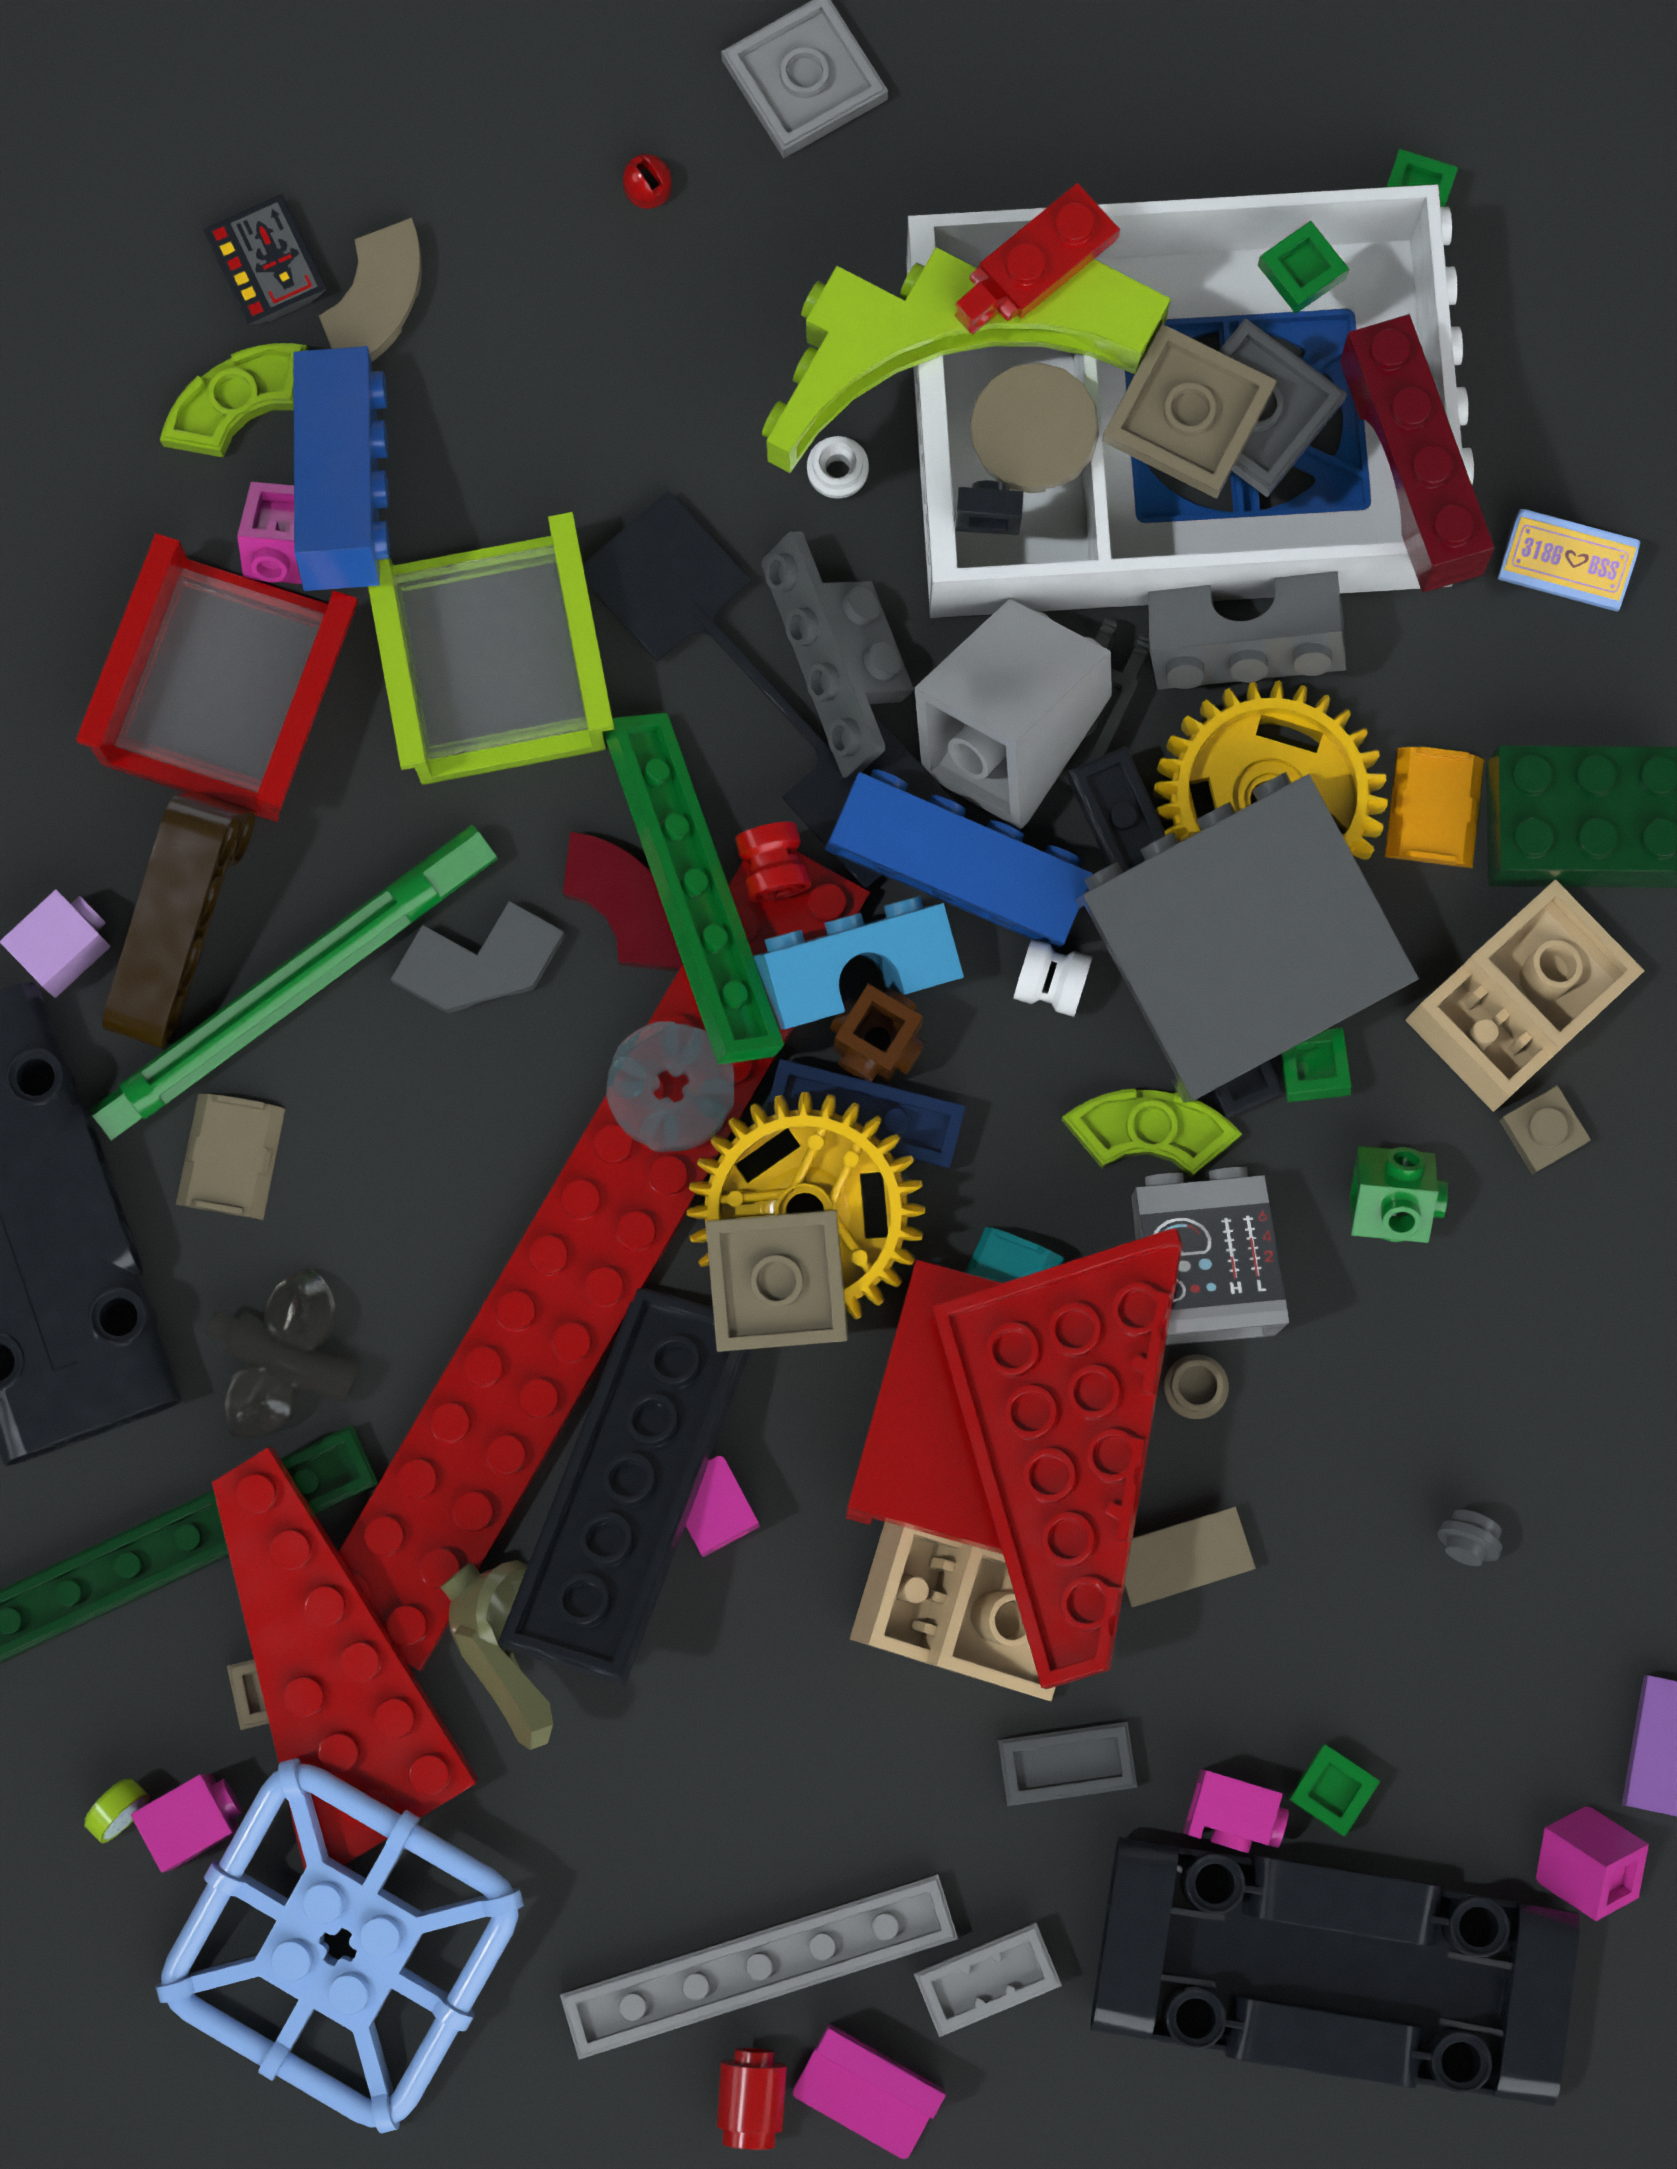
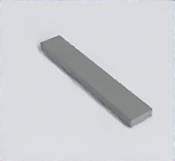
M936 1874L561 1993L560 1997L578 2059H583L954 1941L958 1937L939 1876Z

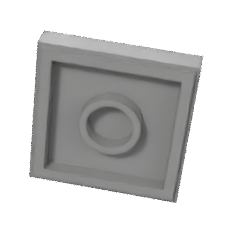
M811 0L721 51L724 65L783 159L888 100L887 88L831 0Z

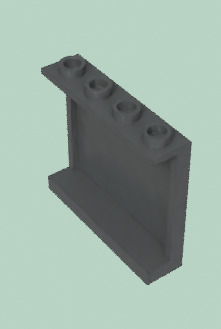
M1287 772L1267 781L1252 790L1258 800L1257 802L1238 812H1235L1231 802L1220 806L1196 820L1202 830L1201 832L1182 842H1179L1176 834L1172 832L1140 849L1145 859L1143 863L1123 873L1119 863L1116 862L1084 879L1089 891L1075 899L1079 908L1085 906L1176 1078L1171 1081L1183 1103L1200 1098L1419 979L1310 774L1291 782Z

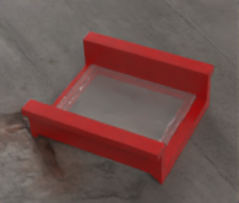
M155 533L77 735V743L90 747L102 766L185 793L196 791L255 812V816L278 823L280 810L282 809L358 605V599L333 590L329 603L326 604L188 559L179 540Z

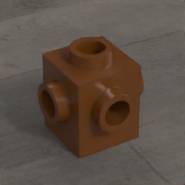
M867 984L858 1001L850 996L843 1003L845 1012L837 1014L830 1026V1029L837 1033L834 1040V1052L842 1056L838 1064L856 1078L872 1083L873 1079L877 1077L889 1084L897 1069L907 1075L921 1054L926 1041L917 1036L921 1031L923 1016L915 1012L917 1009L916 1004L901 993L887 987L882 992ZM875 1031L884 1033L890 1042L888 1047L881 1051L865 1041L868 1034Z

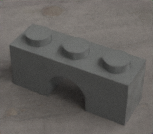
M1338 571L1274 578L1275 597L1271 607L1263 615L1249 621H1232L1219 615L1215 611L1211 585L1149 591L1150 655L1157 690L1169 688L1190 689L1199 685L1237 681L1250 683L1266 678L1296 675L1317 676L1325 672L1347 670L1343 609Z

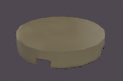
M1040 362L1017 365L994 377L977 397L970 420L973 448L985 471L997 481L1008 484L1011 489L1026 493L1045 492L1046 489L1054 488L1060 484L1063 486L1076 479L1093 458L1099 438L1096 406L1084 384L1065 369Z

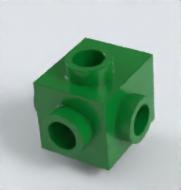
M1358 1146L1349 1193L1351 1236L1381 1238L1390 1242L1413 1241L1429 1243L1433 1218H1444L1448 1198L1447 1180L1437 1179L1435 1153L1419 1152L1406 1147L1387 1149Z

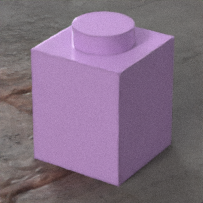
M56 889L0 940V943L54 998L61 994L111 947L97 932L106 922L81 896H78L70 904Z

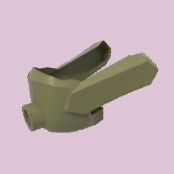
M515 1560L502 1563L480 1574L472 1562H470L440 1586L451 1600L449 1607L451 1634L461 1656L495 1700L517 1741L529 1750L548 1744L553 1727L550 1703L520 1670L514 1657V1652L503 1649L498 1643L528 1564Z

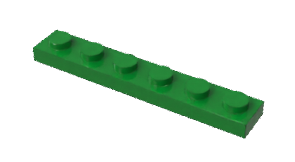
M668 713L612 718L614 730L604 731L603 734L717 1064L775 1057L784 1046Z

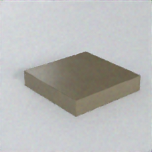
M1162 324L1103 434L1102 442L1217 499L1275 389L1277 380Z
M837 1209L715 1219L705 1222L717 1352L842 1342L849 1339Z

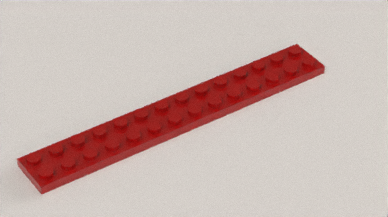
M797 851L793 854L798 855L799 862L807 866L811 882L809 889L779 900L752 902L750 901L745 881L750 874L749 866L751 864L744 860L728 886L752 955L767 952L765 939L802 929L805 941L827 935L824 923L861 913L870 898V892ZM683 964L338 1552L406 1663L419 1671L424 1669L449 1625L451 1600L440 1586L470 1562L480 1572L618 1334L629 1304L633 1302L637 1289L645 1287L685 1218L687 1210L696 1199L698 1194L689 1189L690 1183L706 1181L710 1175L698 1166L699 1158L706 1157L718 1161L721 1153L715 1149L710 1140L715 1135L730 1140L733 1132L729 1125V1120L733 1117H737L740 1120L743 1118L781 1052L780 1050L775 1057L718 1065ZM795 1027L779 1030L784 1045Z

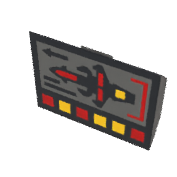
M282 194L203 229L247 324H261L274 321L313 303L312 300L317 299L327 289Z

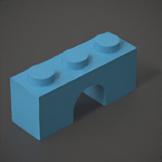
M916 896L884 905L886 918L864 924L862 914L856 913L825 922L827 935L806 941L804 940L802 929L765 939L767 952L753 955L778 1029L792 1028L845 1012L839 990V978L846 963L856 955L865 957L873 962L881 973L884 986L902 995L963 978L964 975L944 903L923 907L921 897Z

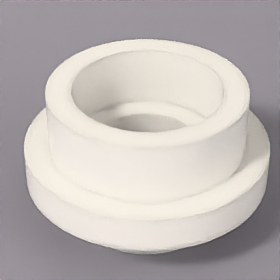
M833 436L820 441L811 450L807 460V474L810 483L820 494L829 498L841 499L857 493L864 486L869 473V462L866 452L856 441L847 437ZM834 461H842L848 465L850 470L844 477L835 478L827 473V466Z

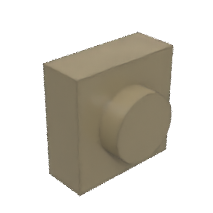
M1558 1085L1499 1120L1532 1175L1591 1141Z

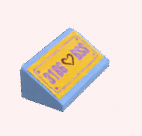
M1520 509L1512 522L1497 579L1618 612L1641 542L1634 538L1534 511Z

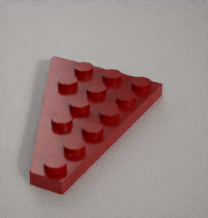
M1176 1228L932 1306L1040 1685L1043 1689H1050L1109 1671L1111 1667L1183 1246L1180 1233Z

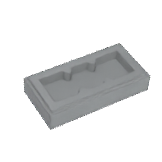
M1036 1922L914 1972L939 2037L1062 1986Z

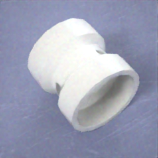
M1032 938L1013 999L1029 1004L1041 1000L1051 1003L1056 1012L1074 1017L1093 956L1076 951L1064 955L1055 952L1050 943ZM1051 961L1057 963L1049 992L1043 991Z

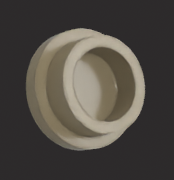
M1193 1354L1180 1358L1169 1368L1164 1379V1395L1169 1406L1177 1414L1188 1419L1197 1420L1212 1416L1224 1405L1229 1392V1382L1224 1369L1214 1359L1205 1355Z

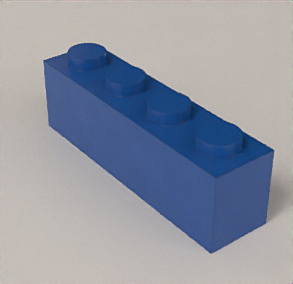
M368 346L293 352L294 554L304 591L379 586V560L390 559L387 521H379V509L389 508L386 470H378V459L388 458L385 420H377V409H386L388 404L384 371H373Z
M874 769L871 776L861 772L858 773L826 845V851L1028 939L1034 938L1050 943L1054 950H1057L1065 943L1079 909L1075 899L1086 893L1087 886L1084 879L1093 875V873L1080 868L1083 861L1080 857L1055 846L1049 845L1046 851L1043 852L1022 843L1024 834L1021 831L998 821L990 820L987 827L964 817L966 809L963 806L947 798L931 795L928 802L905 792L908 784L887 772Z

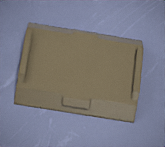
M198 1094L175 1205L264 1220L286 1109L265 1104L264 1102L224 1095Z

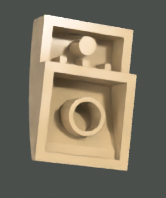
M1555 879L1428 996L1405 1021L1494 1112L1634 982L1644 970Z
M888 1522L884 1523L850 1640L1020 1693L1052 1701L1056 1687L1050 1689L1041 1688L1003 1554Z

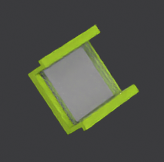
M573 512L548 516L551 536L394 566L391 558L379 560L380 585L368 586L400 767L402 770L415 768L422 785L606 750L603 732L614 730Z

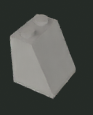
M1010 598L915 687L921 765L938 784L1021 830L1029 822L1111 698V651L1102 647L1094 639L1083 637L1052 621L1046 614L1040 611H1033Z

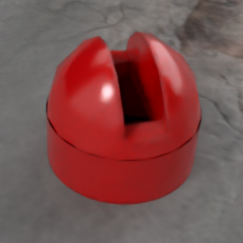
M644 153L634 157L626 165L622 177L626 197L632 204L640 208L650 209L662 205L669 198L672 191V177L669 167L662 159L656 155ZM647 168L659 186L651 190L639 170Z

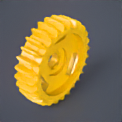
M1280 680L1275 682L1269 698H1261L1257 683L1251 682L1248 685L1244 702H1239L1233 690L1228 688L1224 690L1222 696L1223 710L1220 711L1209 699L1202 702L1200 714L1204 721L1203 724L1190 715L1183 719L1181 730L1189 740L1176 735L1170 736L1166 745L1167 750L1178 759L1162 757L1157 771L1172 780L1159 781L1155 783L1153 788L1154 797L1169 800L1170 803L1161 805L1155 810L1161 822L1173 823V826L1164 831L1165 836L1174 832L1179 842H1182L1201 832L1196 821L1197 816L1189 785L1208 781L1215 809L1231 802L1235 812H1238L1251 805L1250 796L1253 792L1252 790L1285 772H1287L1291 782L1310 774L1335 823L1345 832L1342 836L1352 855L1363 860H1369L1375 849L1362 836L1377 838L1384 828V823L1369 817V815L1382 814L1388 806L1387 798L1371 795V792L1379 790L1384 786L1387 781L1386 774L1367 772V769L1372 767L1380 757L1379 750L1360 753L1358 747L1367 736V729L1362 728L1348 735L1344 727L1351 715L1350 710L1346 709L1334 719L1326 715L1330 702L1329 695H1324L1314 707L1305 704L1307 700V687L1305 685H1301L1293 699L1289 700L1284 699L1283 686ZM1258 725H1279L1297 730L1319 743L1317 752L1314 753L1256 735Z
M809 1092L801 1093L798 1110H790L785 1097L778 1095L774 1099L775 1115L769 1117L761 1105L755 1103L750 1106L752 1119L755 1124L748 1127L743 1121L733 1117L729 1120V1125L736 1138L730 1142L726 1138L715 1135L710 1140L715 1149L722 1154L718 1161L706 1157L699 1158L698 1166L711 1174L709 1182L697 1181L690 1183L689 1189L705 1196V1204L689 1208L687 1216L705 1219L706 1222L707 1220L785 1214L787 1213L789 1201L795 1195L800 1193L815 1195L822 1202L824 1210L837 1209L845 1304L847 1311L852 1317L858 1319L862 1316L860 1297L865 1295L870 1301L879 1306L884 1302V1297L877 1284L883 1280L887 1284L899 1287L902 1283L901 1277L891 1268L894 1261L913 1265L916 1259L907 1249L902 1248L904 1240L919 1241L923 1238L921 1230L907 1225L908 1217H916L926 1212V1206L908 1203L907 1194H911L923 1186L922 1180H904L901 1174L902 1171L906 1170L914 1162V1158L912 1155L897 1159L893 1158L890 1151L895 1148L901 1138L898 1134L886 1137L882 1141L875 1136L882 1121L880 1116L877 1115L864 1126L857 1123L860 1110L859 1103L854 1102L842 1116L835 1113L836 1097L832 1094H828L821 1110L813 1109ZM788 1128L800 1147L748 1183L736 1166L737 1163ZM880 1172L884 1179L888 1235L886 1237L866 1238L860 1174ZM702 1228L690 1236L691 1242H707L706 1228ZM708 1252L698 1261L702 1267L709 1266Z

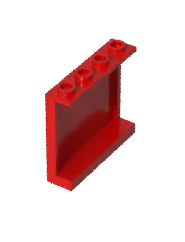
M916 1260L847 1507L846 1519L871 1525L873 1518L1003 1554L932 1309L934 1305L1002 1283Z

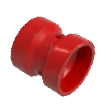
M769 823L746 830L735 837L740 859L751 864L749 866L750 874L745 880L750 901L767 902L799 894L811 887L807 866L799 862L798 855L793 854L801 844L796 823Z

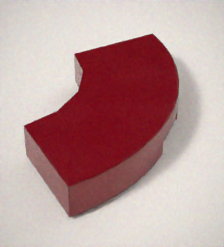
M570 832L563 887L564 898L589 905L607 920L617 940L618 962L620 966L678 972L683 963L652 873L635 857L620 847L591 835Z

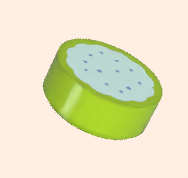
M132 1778L119 1781L107 1790L91 1807L85 1817V1828L100 1843L109 1842L133 1822L130 1814L147 1804L149 1794Z

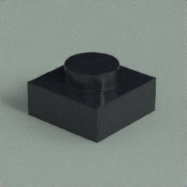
M991 480L974 482L971 488L959 487L955 531L1019 535L1024 491L1010 490L1008 484Z

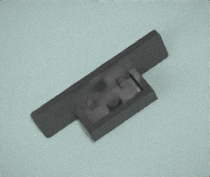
M790 531L762 559L761 565L841 775L844 778L857 777L859 772L867 768L885 751V743L870 704L901 703L914 691V688L872 581L823 583L804 533L802 531Z

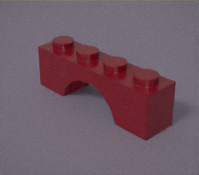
M1410 314L1348 332L1340 365L1360 420H1366L1372 426L1387 457L1399 501L1401 535L1422 593L1484 575L1495 547Z

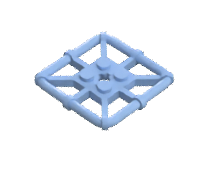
M298 1758L286 1760L279 1763L278 1771L272 1773L261 1786L220 1861H212L204 1875V1879L208 1884L166 1958L161 1973V1982L155 1986L160 2003H168L170 2009L185 2022L260 2066L258 2073L273 2081L278 2076L350 2120L370 2128L376 2127L380 2133L399 2129L400 2121L405 2119L417 2106L458 2031H466L472 2022L475 2013L471 2008L514 1933L519 1917L518 1909L524 1906L520 1888H512L510 1882L498 1871L418 1825L420 1817L408 1810H405L401 1815L324 1769L310 1764H302ZM311 1793L388 1838L367 1878L362 1877L328 1856ZM285 1798L290 1804L307 1865L289 1899L244 1873ZM406 1848L481 1892L483 1896L420 1911L383 1889V1886L403 1850ZM230 1896L238 1897L277 1920L258 1955L189 1973ZM483 1917H491L450 1993L405 1968L423 1933ZM342 1928L348 1930L352 1934L349 1945L357 1950L355 1957L351 1958L343 1955L339 1960L332 1957L328 1953V1944L324 1942L325 1933L335 1936ZM259 1976L297 1998L298 2002L277 2040L273 2042L200 1999L194 1993ZM392 1989L428 2009L436 2017L395 2091L392 2087L374 2022ZM314 2010L319 2011L353 2032L371 2099L291 2053Z

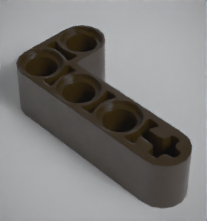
M196 791L178 794L171 799L159 826L107 999L102 1021L103 1029L163 1050L169 1047L175 1037L184 1012L228 867L237 865L243 858L252 837L255 825V812Z

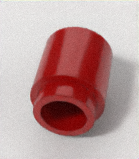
M751 2047L735 2048L734 2059L721 2061L716 2127L723 2130L722 2145L750 2150L775 2148L776 2133L783 2131L787 2065L774 2062L775 2051Z

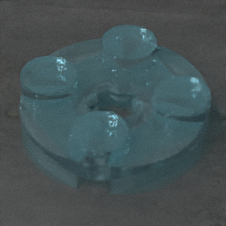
M664 1021L646 1025L630 1034L619 1045L608 1071L606 1095L616 1122L629 1137L656 1152L684 1151L705 1143L722 1128L734 1106L735 1076L732 1064H717L707 1032L697 1027L693 1028L685 1024ZM668 1070L673 1077L684 1074L688 1078L689 1083L682 1088L684 1096L682 1100L673 1103L668 1097L659 1100L653 1094L660 1087L657 1076L663 1071Z

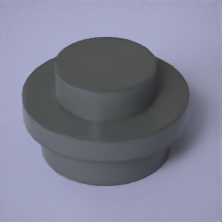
M1459 1509L1453 1511L1450 1520L1442 1522L1437 1533L1440 1541L1446 1545L1445 1552L1454 1560L1469 1566H1481L1483 1561L1492 1562L1498 1560L1503 1548L1499 1541L1502 1533L1501 1527L1490 1518L1470 1510Z

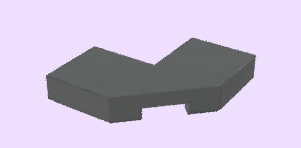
M509 901L478 955L422 925L393 974L391 981L447 1014L463 1010L484 1001L506 995L510 997L534 990L562 943L565 933Z

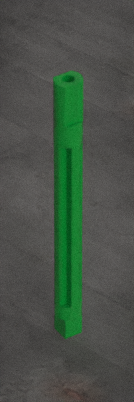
M471 824L118 1084L120 1088L90 1109L92 1117L111 1141L141 1118L147 1119L498 860L497 856L476 827Z

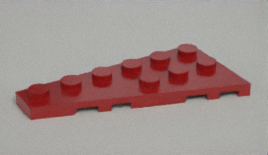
M273 1446L267 1447L213 1481L212 1485L278 1763L298 1758L302 1764H310L328 1771L401 1815L405 1810H408L420 1818L476 1784L478 1777ZM311 1793L328 1856L340 1864L346 1865L388 1839ZM288 1801L291 1818L296 1834V1839L300 1851V1856L305 1871L307 1865L302 1851L292 1811L290 1808V1804Z

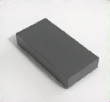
M1128 1722L997 1740L1007 1806L1137 1788Z

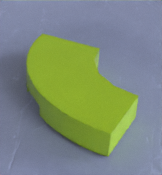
M273 343L254 346L231 354L232 358L215 366L201 378L197 376L180 394L168 414L160 436V442L163 447L224 458L232 437L249 420L270 411L294 410L293 352L308 351L307 346L293 343Z
M1125 1089L1106 1093L1075 1107L1061 1119L1101 1168L1123 1157L1151 1155L1173 1162L1190 1177L1198 1173L1242 1135L1229 1120L1198 1100L1183 1103L1176 1092L1173 1094L1156 1090Z

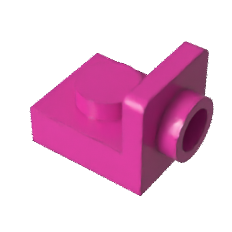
M251 482L237 535L243 576L252 580L302 584L294 554V485Z

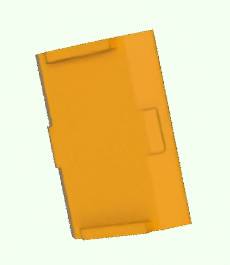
M1431 747L1397 748L1385 857L1473 869L1485 759L1469 754V752Z

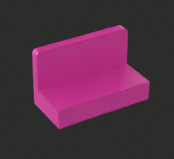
M830 2023L793 2089V2096L796 2099L901 2159H907L910 2156L929 2118L933 2119L946 2096L945 2089Z

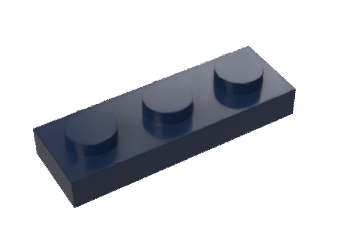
M779 1059L766 1110L768 1117L775 1115V1096L783 1095L789 1104L790 1110H798L801 1093L809 1092L813 1109L821 1110L828 1094H832L836 1097L835 1113L843 1116L845 1111L854 1102L859 1103L860 1110L857 1123L864 1126L878 1115L882 1118V1121L875 1136L880 1141L894 1134H898L901 1137L895 1148L890 1151L891 1154L901 1157L912 1155L914 1160L950 1169L966 1106Z

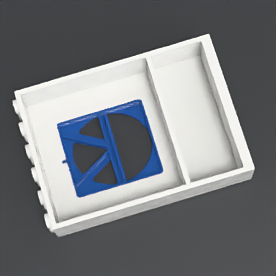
M1438 185L1098 205L1119 227L1120 233L1119 238L1098 255L1095 260L1171 298L1164 325L1192 339L1219 332L1221 349L1246 318L1266 334L1283 339L1303 350L1304 356L1301 360L1320 374H1327L1332 383L1347 393L1345 401L1341 405L1343 428L1337 453L1331 456L1312 446H1308L1294 463L1293 467L1312 475L1315 478V483L1299 496L1275 507L1261 509L1259 506L1258 490L1233 471L1230 473L1233 512L1219 511L1197 505L1167 488L1152 473L1146 463L1102 442L1103 434L1127 391L1134 374L1090 356L1044 347L991 346L942 355L913 366L930 618L994 614L1010 598L1033 611L1148 605L1149 591L1211 585L1214 601L1275 597L1274 578L1338 571L1340 593L1421 589L1401 535L1399 501L1387 457L1372 426L1366 420H1360L1340 365L1348 332L1407 314L1411 316L1471 484H1473V453L1471 448H1462L1460 426L1466 425L1468 421V396L1465 387H1456L1454 366L1461 365L1462 332L1459 326L1451 327L1449 305H1455L1457 300V275L1454 266H1445L1444 245H1450L1452 219L1450 208L1440 207ZM1046 208L908 216L907 275L916 262L925 266L935 247L978 268L981 261ZM1309 221H1312L1347 265L1349 272L1343 282L1295 314L1258 267L1260 255ZM1039 362L1063 368L1081 381L1096 406L1099 438L1093 458L1079 476L1063 486L1060 484L1054 488L1046 489L1045 492H1023L1022 519L1019 535L955 531L959 487L971 488L972 484L977 481H997L985 471L973 448L970 425L977 397L994 377L1014 366Z

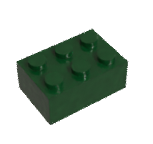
M1498 745L1486 763L1488 886L1548 887L1556 879L1563 887L1677 888V747Z

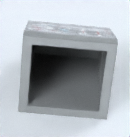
M1228 1167L1209 1171V1181L1184 1183L1183 1173H1164L1145 1177L1146 1186L1136 1187L1131 1195L1136 1240L1176 1228L1180 1233L1183 1243L1165 1346L1275 1336L1289 1323L1265 1175L1248 1177L1247 1167Z

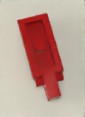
M1076 183L979 263V267L969 276V280L975 286L956 302L957 313L955 317L971 335L998 313L1007 322L1017 315L1022 319L1119 238V227L1087 192Z

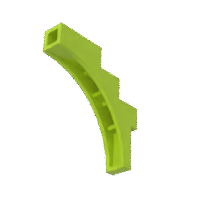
M935 247L925 266L916 262L902 285L899 294L900 298L836 266L827 284L820 281L815 283L803 305L801 316L807 318L806 340L807 343L817 347L818 350L810 346L805 351L793 376V381L798 384L787 404L782 401H778L764 424L762 436L767 438V461L790 473L817 434L854 399L892 375L942 355L991 346L1044 347L1090 356L1135 375L1162 324L1166 323L1171 298L1094 259L1022 319L1017 315L1007 322L998 313L971 335L955 317L957 313L955 304L975 286L969 280V276L977 268Z

